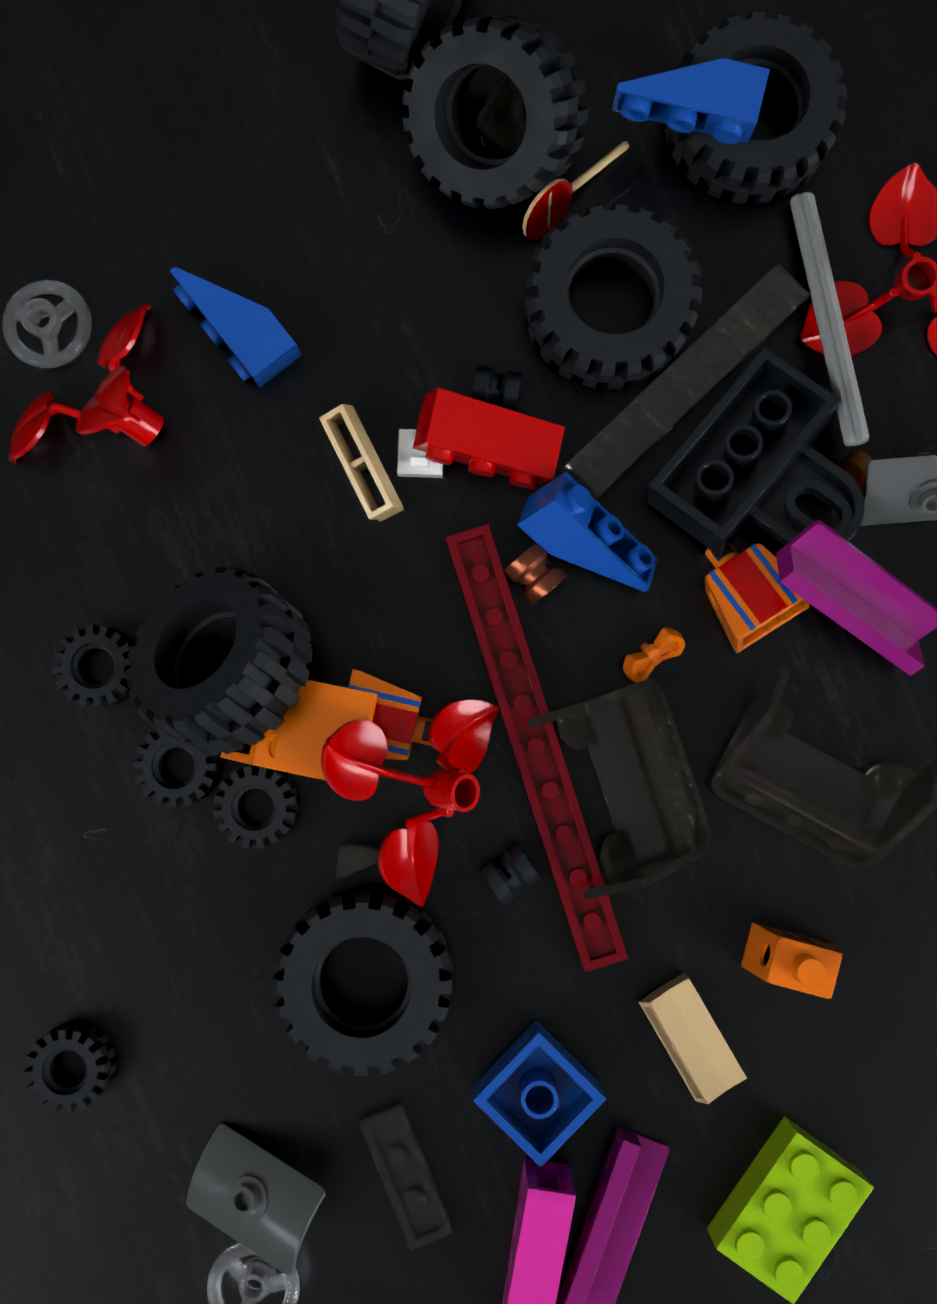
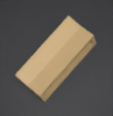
M341 404L319 417L369 520L378 519L381 522L403 511V505L354 407ZM343 423H346L362 457L354 460L338 428ZM366 469H369L386 503L379 508L361 474Z
M685 972L639 1001L640 1006L696 1102L709 1104L728 1089L747 1079Z

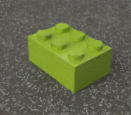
M784 1116L708 1225L707 1230L718 1251L790 1303L795 1304L868 1198L874 1186L857 1167Z

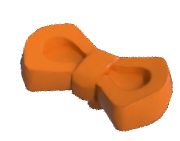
M662 628L653 644L644 642L640 647L642 649L641 652L628 654L625 657L623 663L625 675L635 683H644L658 664L666 659L682 654L685 648L683 636L674 628Z

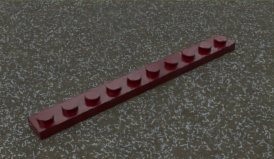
M489 524L445 537L583 970L586 973L626 960L628 956Z

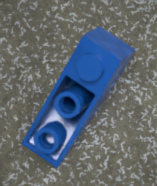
M720 58L621 82L617 85L612 111L619 112L626 119L635 122L652 120L665 123L670 129L680 133L698 131L710 134L717 141L726 144L748 143L757 124L770 69Z
M177 267L170 270L179 284L172 290L189 312L195 307L199 309L206 318L200 326L216 346L224 341L234 354L227 360L243 381L252 377L260 388L302 356L297 344L269 308Z
M564 472L528 497L517 525L548 554L645 592L649 590L658 559L646 545L641 544L622 526L617 517L611 515L590 495L584 486L578 484L567 472Z

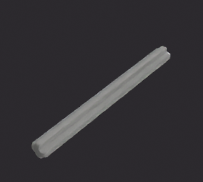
M804 192L791 198V210L834 396L840 399L836 410L843 441L847 447H853L868 442L869 431L815 196L812 192Z

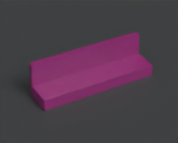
M815 520L776 553L779 579L783 585L909 676H912L925 666L919 640L937 628V608L820 520Z
M618 1127L561 1286L557 1304L616 1303L669 1154L667 1144Z

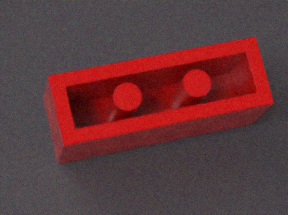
M437 388L424 395L412 449L426 452L425 458L435 463L451 465L454 460L469 465L468 471L473 474L494 477L495 473L510 477L509 483L512 485L535 489L537 484L554 480L565 427Z

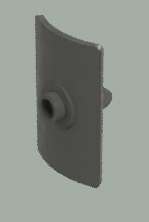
M919 452L915 456L869 460L867 462L863 494L864 516L860 526L937 520V454Z
M220 1124L209 1139L197 1163L189 1186L186 1205L190 1210L289 1276L295 1270L297 1257L305 1234L326 1193L323 1187L225 1124Z

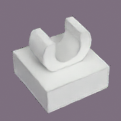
M399 429L398 476L443 478V464L429 461L425 458L426 452L412 449L416 430Z

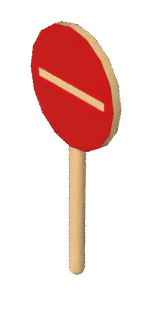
M627 141L620 143L573 182L569 183L566 179L561 178L552 181L543 188L532 201L525 214L522 226L523 234L531 240L544 237L551 227H555L565 215L571 203L573 192L629 148V143Z

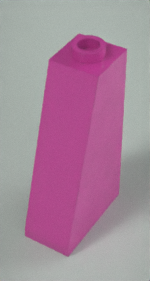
M524 1157L502 1304H556L576 1199L569 1164L547 1161L540 1168L531 1158Z

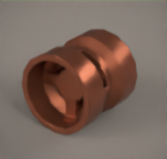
M537 543L520 555L504 571L513 582H520L521 585L525 584L527 586L525 588V596L533 606L567 577L559 566L552 565L549 567L547 565L549 563L547 552Z

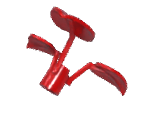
M912 163L903 168L883 186L875 198L869 214V227L874 240L882 246L900 244L901 253L910 260L898 271L895 277V287L869 303L865 289L859 284L849 281L834 282L851 355L865 351L876 342L882 332V323L873 310L898 295L909 301L920 300L927 295L930 299L932 310L937 314V263L928 257H922L919 252L915 253L909 248V245L914 247L925 246L937 238V189L927 179L917 163ZM811 302L800 338L805 346L824 355L813 303ZM937 317L930 322L927 328V341L936 357Z
M145 302L126 314L112 327L105 337L98 354L97 363L103 368L108 365L110 373L100 383L93 398L86 403L82 411L60 403H53L54 395L50 392L37 397L25 409L17 422L12 436L9 461L16 464V459L33 448L43 435L50 417L58 413L78 418L75 430L81 435L95 433L108 428L116 434L120 431L142 446L149 445L156 438L163 426L164 417L142 402L144 395L136 391L130 384L129 369L125 366H120V360L129 353L138 337L145 313L151 309L149 304Z
M463 699L450 702L437 712L431 723L429 740L432 747L440 753L437 757V764L443 769L435 771L427 778L381 766L388 752L387 739L383 730L371 721L360 719L345 723L326 739V743L322 748L321 767L323 775L330 788L342 798L352 801L369 799L375 793L378 775L423 786L424 795L430 804L439 807L408 818L405 825L406 829L396 828L390 831L385 837L379 852L378 867L384 882L392 890L415 905L424 906L432 884L438 858V834L434 825L429 820L441 816L452 817L454 811L468 812L476 806L479 800V782L471 773L479 767L486 754L492 725L500 710L499 707L491 703Z

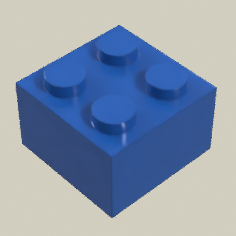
M537 1020L473 1085V1101L540 1168L606 1100L602 1084Z

